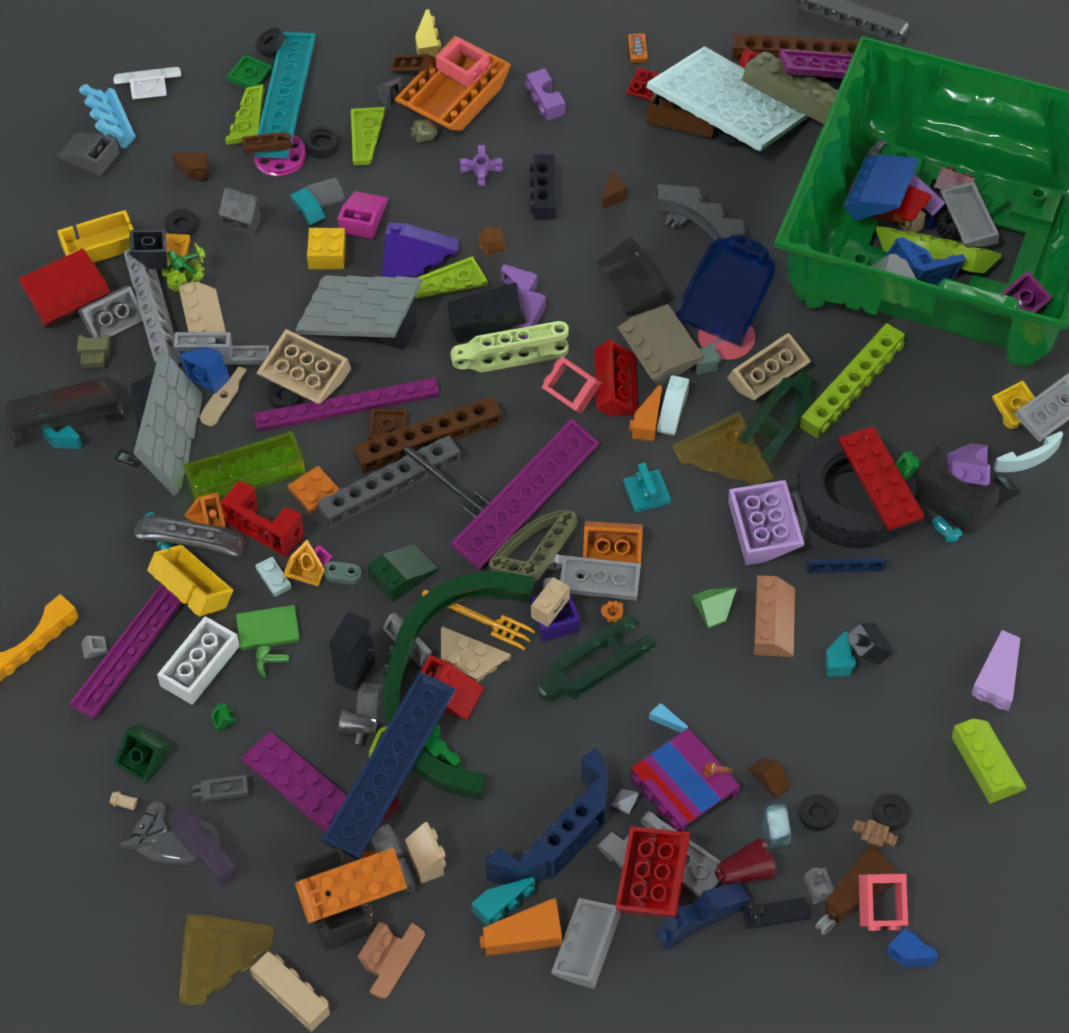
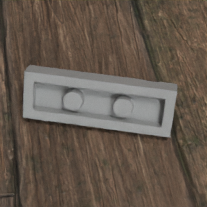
M396 613L389 614L382 628L394 641H396L404 618H399ZM417 637L410 658L421 668L432 654V651Z

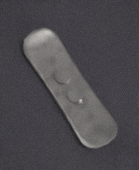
M160 515L143 517L138 521L134 529V536L137 539L187 545L231 556H241L247 549V541L239 531L227 527L196 523Z

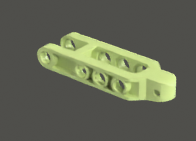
M556 321L479 335L467 344L457 345L452 348L450 353L452 364L458 369H473L482 373L558 359L561 356L565 357L569 352L568 342L565 340L569 335V327L565 322ZM556 329H563L564 331L561 332V333H558V332H556L555 330H556ZM521 335H526L528 338L520 339L519 337ZM504 338L510 340L507 343L501 342V340ZM484 342L492 343L490 346L483 345ZM558 346H561V347H563L564 349L561 350V351H558V350H556L555 348L558 347ZM521 353H527V354H528L527 357H521V356H519V355H520ZM504 356L510 357L509 360H502L501 358ZM489 359L493 362L490 364H486L483 361Z

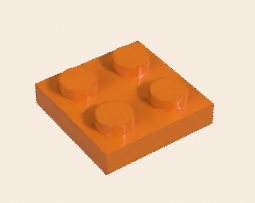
M319 466L287 485L288 490L310 514L318 509V501L339 490Z

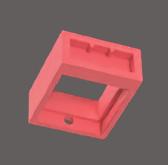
M457 37L436 56V68L464 86L469 87L483 73L489 70L490 59L489 55ZM461 54L476 62L467 71L452 63Z
M561 356L555 362L552 372L544 379L542 388L582 414L602 382ZM567 366L588 379L573 402L553 389Z
M859 874L860 926H867L868 931H879L881 926H887L888 930H900V926H908L906 874ZM872 883H895L896 920L874 921Z

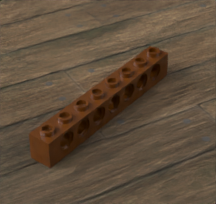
M734 33L732 60H740L744 49L760 54L765 51L780 59V49L854 55L859 40Z
M493 396L482 398L478 402L463 405L461 408L453 411L449 410L442 415L430 417L419 423H413L403 429H396L392 433L377 436L375 439L367 442H360L353 446L354 456L364 474L401 460L407 455L404 452L406 446L411 447L417 452L420 448L428 446L448 435L452 441L499 425L501 424V412Z

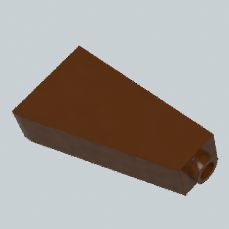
M873 844L868 846L826 899L825 912L837 924L860 909L859 874H898ZM872 883L873 900L893 887L895 883Z

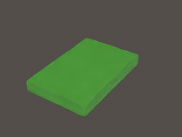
M295 605L236 614L241 651L256 649L259 646L269 647L300 642Z

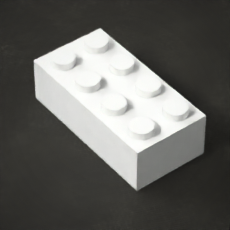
M205 616L157 674L160 687L193 705L239 648L237 634Z

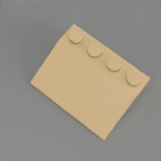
M285 329L257 371V375L319 405L342 384L350 372L351 366L347 358Z

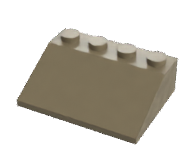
M669 304L633 316L618 326L621 334L656 386H664L670 381L671 375L679 376L705 358Z

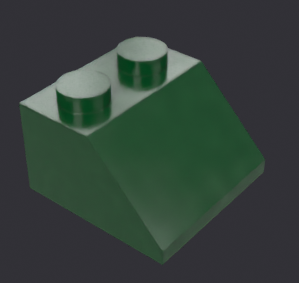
M140 724L126 729L113 764L142 782L148 783L165 762L172 743Z

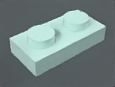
M273 557L255 565L256 570L274 597L292 588Z

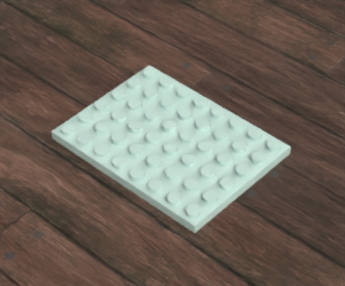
M702 47L648 81L646 87L655 94L661 95L668 101L677 104L682 109L693 113L696 117L702 118L709 122L710 125L718 127L725 133L734 136L739 141L759 151L809 117L742 81L744 68L706 47Z

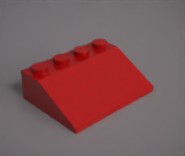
M83 248L18 279L43 327L55 323L77 312V309L110 294V290L102 275Z
M630 826L615 909L626 915L676 917L690 839L689 832Z

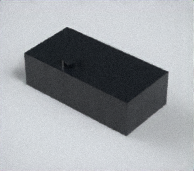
M517 282L447 302L450 328L457 343L527 322L523 295Z
M348 611L329 645L335 683L357 692L375 661V650L373 649L370 620Z

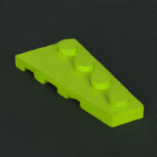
M263 85L246 88L240 102V110L235 115L236 120L234 124H231L230 134L225 139L227 145L242 143V137L257 135L263 113L265 94Z
M385 107L351 109L353 166L371 165L386 112Z
M473 256L417 277L422 278V283L415 298L488 286V280Z

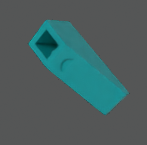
M530 877L486 890L472 903V912L486 926L503 920L509 911L513 912L524 898H529L534 893L535 879Z

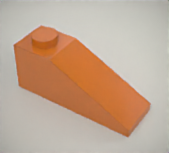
M661 385L657 386L635 412L634 420H630L629 431H632V439L654 442L662 398Z

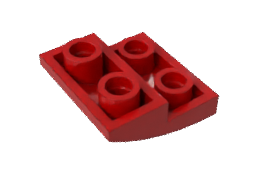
M638 67L635 77L631 79L626 94L650 101L654 92L646 88L647 83L660 73Z

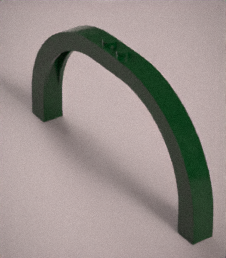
M483 571L465 574L438 585L412 607L399 629L394 647L391 646L389 649L388 658H391L390 663L386 664L383 676H386L383 691V708L386 727H388L400 706V695L415 640L424 626L443 609L466 599L501 597L530 603L535 577L503 571ZM424 749L422 750L411 769L415 774L431 785L448 793L477 800L482 799L486 774L450 766L434 758Z

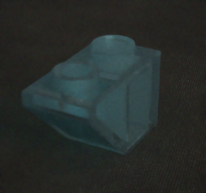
M773 804L764 810L762 829L770 849L790 844L791 831L785 804Z

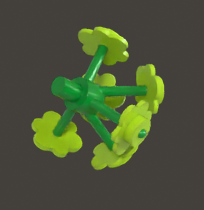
M195 243L196 252L183 257L177 255L173 249L167 252L171 261L167 259V269L160 270L163 276H167V286L173 289V291L179 292L178 285L187 283L185 276L189 279L193 278L191 282L203 280L205 268H201L198 260L193 259L191 263L185 262L187 259L198 256L200 262L203 263L205 251L197 243ZM184 267V273H180L179 269Z

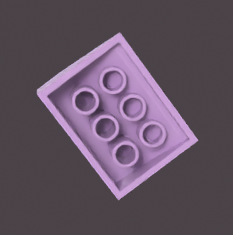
M786 480L729 489L728 503L746 565L764 563L804 546Z

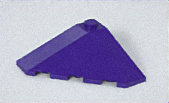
M388 223L381 277L411 276L415 278L424 273L425 267L429 265L435 267L444 262L443 257L449 254L453 257L458 254L459 239L406 223Z

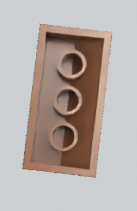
M757 575L754 655L793 657L795 587L777 576Z

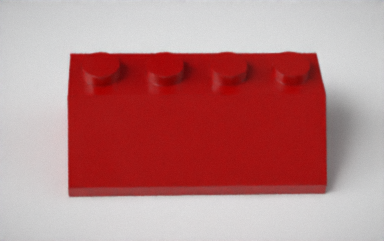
M610 339L594 349L595 378L602 382L596 391V409L608 416H635V412L638 410L636 355Z

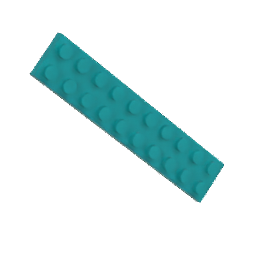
M282 32L285 40L283 45L277 50L257 135L288 132L291 134L290 141L292 142L316 39L315 33ZM290 149L253 154L254 157L288 158Z

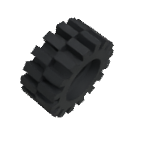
M948 209L947 212L945 210L942 211L936 226L938 235H942V239L947 238L954 241L958 239L961 241L962 239L957 228L947 225L948 223H954Z

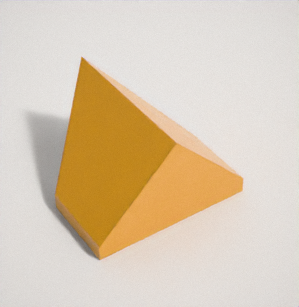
M308 540L291 555L283 575L319 586L325 568Z

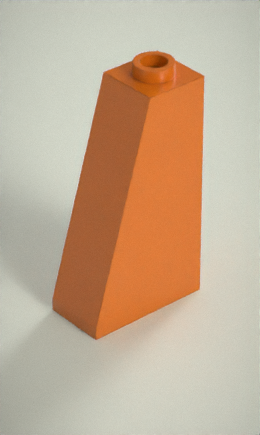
M556 899L548 900L484 927L483 936H480L481 949L485 948L486 956L561 946L562 935Z

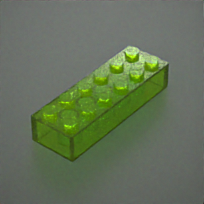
M292 431L183 464L194 501L199 496L217 492L219 499H223L239 480L245 484L249 483L255 489L305 473L304 460Z

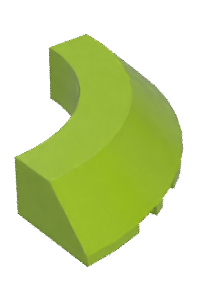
M876 227L885 252L889 251L896 238L904 237L928 250L934 261L946 259L952 255L963 254L967 260L960 269L970 272L985 273L1002 255L988 249L964 246V243L906 230L901 231L895 228Z

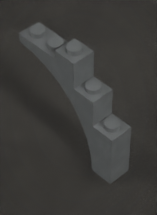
M658 184L654 193L655 209L681 215L706 230L721 248L727 261L728 271L736 273L738 266L742 264V255H739L741 241L746 237V227H744L743 220L724 218L721 204L702 202L699 188Z

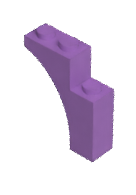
M504 264L501 269V281L505 284L517 282L523 295L527 320L526 323L512 326V328L518 329L537 325L546 308V296L534 292L537 288V274Z
M970 443L947 453V472L952 473V480L981 485L990 484V465L987 464L988 446Z

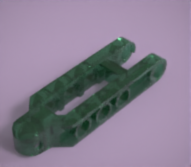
M804 371L798 372L794 378L783 377L740 434L738 440L746 444L757 430L770 440V443L760 457L768 463L813 401L809 390L814 383L813 378ZM791 390L793 394L798 395L795 400L797 407L789 414V418L783 425H780L768 414L783 393Z
M632 614L624 616L554 660L551 673L542 678L538 684L540 699L550 703L562 697L578 699L649 654L656 647L655 640L650 635H646L623 649L618 641L639 624ZM611 646L616 652L615 655L575 680H568L563 674L571 668H576V665L583 660L592 658L593 654L603 648L606 649Z

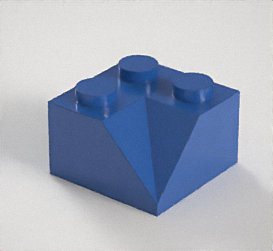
M203 348L179 355L188 379L215 394L230 380L227 372L228 369L223 362V356L216 350Z

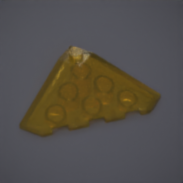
M740 412L672 445L680 463L686 465L688 463L699 466V469L712 473L715 471L724 474V477L749 482L750 485H759L773 478Z
M187 914L179 1004L202 1005L207 1001L206 996L214 989L219 991L231 981L230 977L239 969L243 972L253 964L255 956L262 951L268 952L272 948L274 927L210 915Z

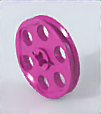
M294 135L292 144L299 146L290 149L288 158L254 157L255 165L261 172L270 176L292 174L305 162L306 152L304 143L299 137ZM293 157L299 158L298 161H291ZM268 160L269 163L261 164V161ZM278 165L285 166L283 169H276Z

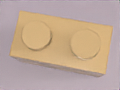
M553 577L531 605V618L548 627L570 599V586Z

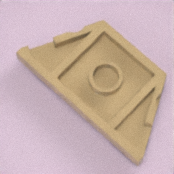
M445 627L441 628V660L448 662L477 683L485 678L487 674L494 672L504 661L508 662L511 659V654Z

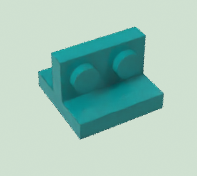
M646 463L638 464V472L635 473V476L623 479V485L635 513L671 504V498L660 471L649 472Z

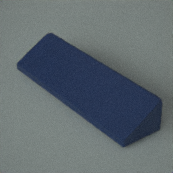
M887 559L807 560L806 566L807 573L885 571Z

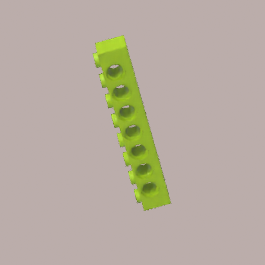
M886 323L801 416L800 428L817 439L822 434H826L831 424L839 420L841 413L849 409L854 398H858L861 395L865 386L868 387L872 383L873 377L882 372L884 365L892 361L894 354L902 350L905 342H903L905 334Z

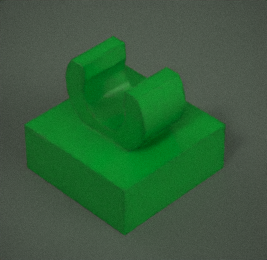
M907 451L902 454L895 464L903 478L907 479L913 475L922 462L919 457H913L912 453Z
M218 703L211 713L216 731H224L227 725L232 726L236 722V718H230L234 711L230 708L227 709L226 703Z

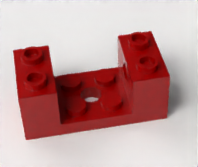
M239 480L221 500L223 517L226 524L285 558L304 537L301 515L294 509L291 510L285 507L272 523L268 518L257 515L258 505L255 489L249 483L245 484Z

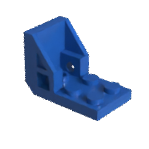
M904 237L896 238L885 257L889 254L899 255L900 258L907 261L917 280L934 285H939L943 279L953 280L967 260L961 254L934 261L928 250Z

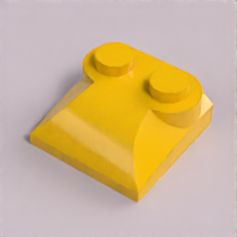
M1021 381L993 395L992 399L1002 414L1003 423L1007 428L1017 429L1023 426L1014 414L1035 397L1025 382Z

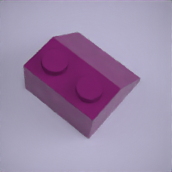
M1029 271L1025 272L1001 293L1016 298L1020 302L1019 309L1039 314L1053 298Z

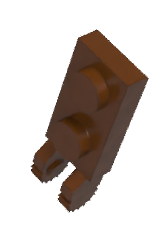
M275 132L242 137L244 154L279 149L282 151L288 150L292 147V142L290 141L291 134L288 132Z

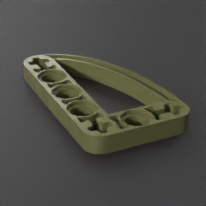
M569 510L552 512L524 526L509 538L489 561L491 571L535 577L534 582L537 581L576 528L578 520L575 512ZM553 525L527 562L508 558L532 535ZM563 531L562 534L555 535L556 533ZM548 545H554L551 548H546ZM539 558H545L540 562H536ZM519 567L516 571H510L513 568Z

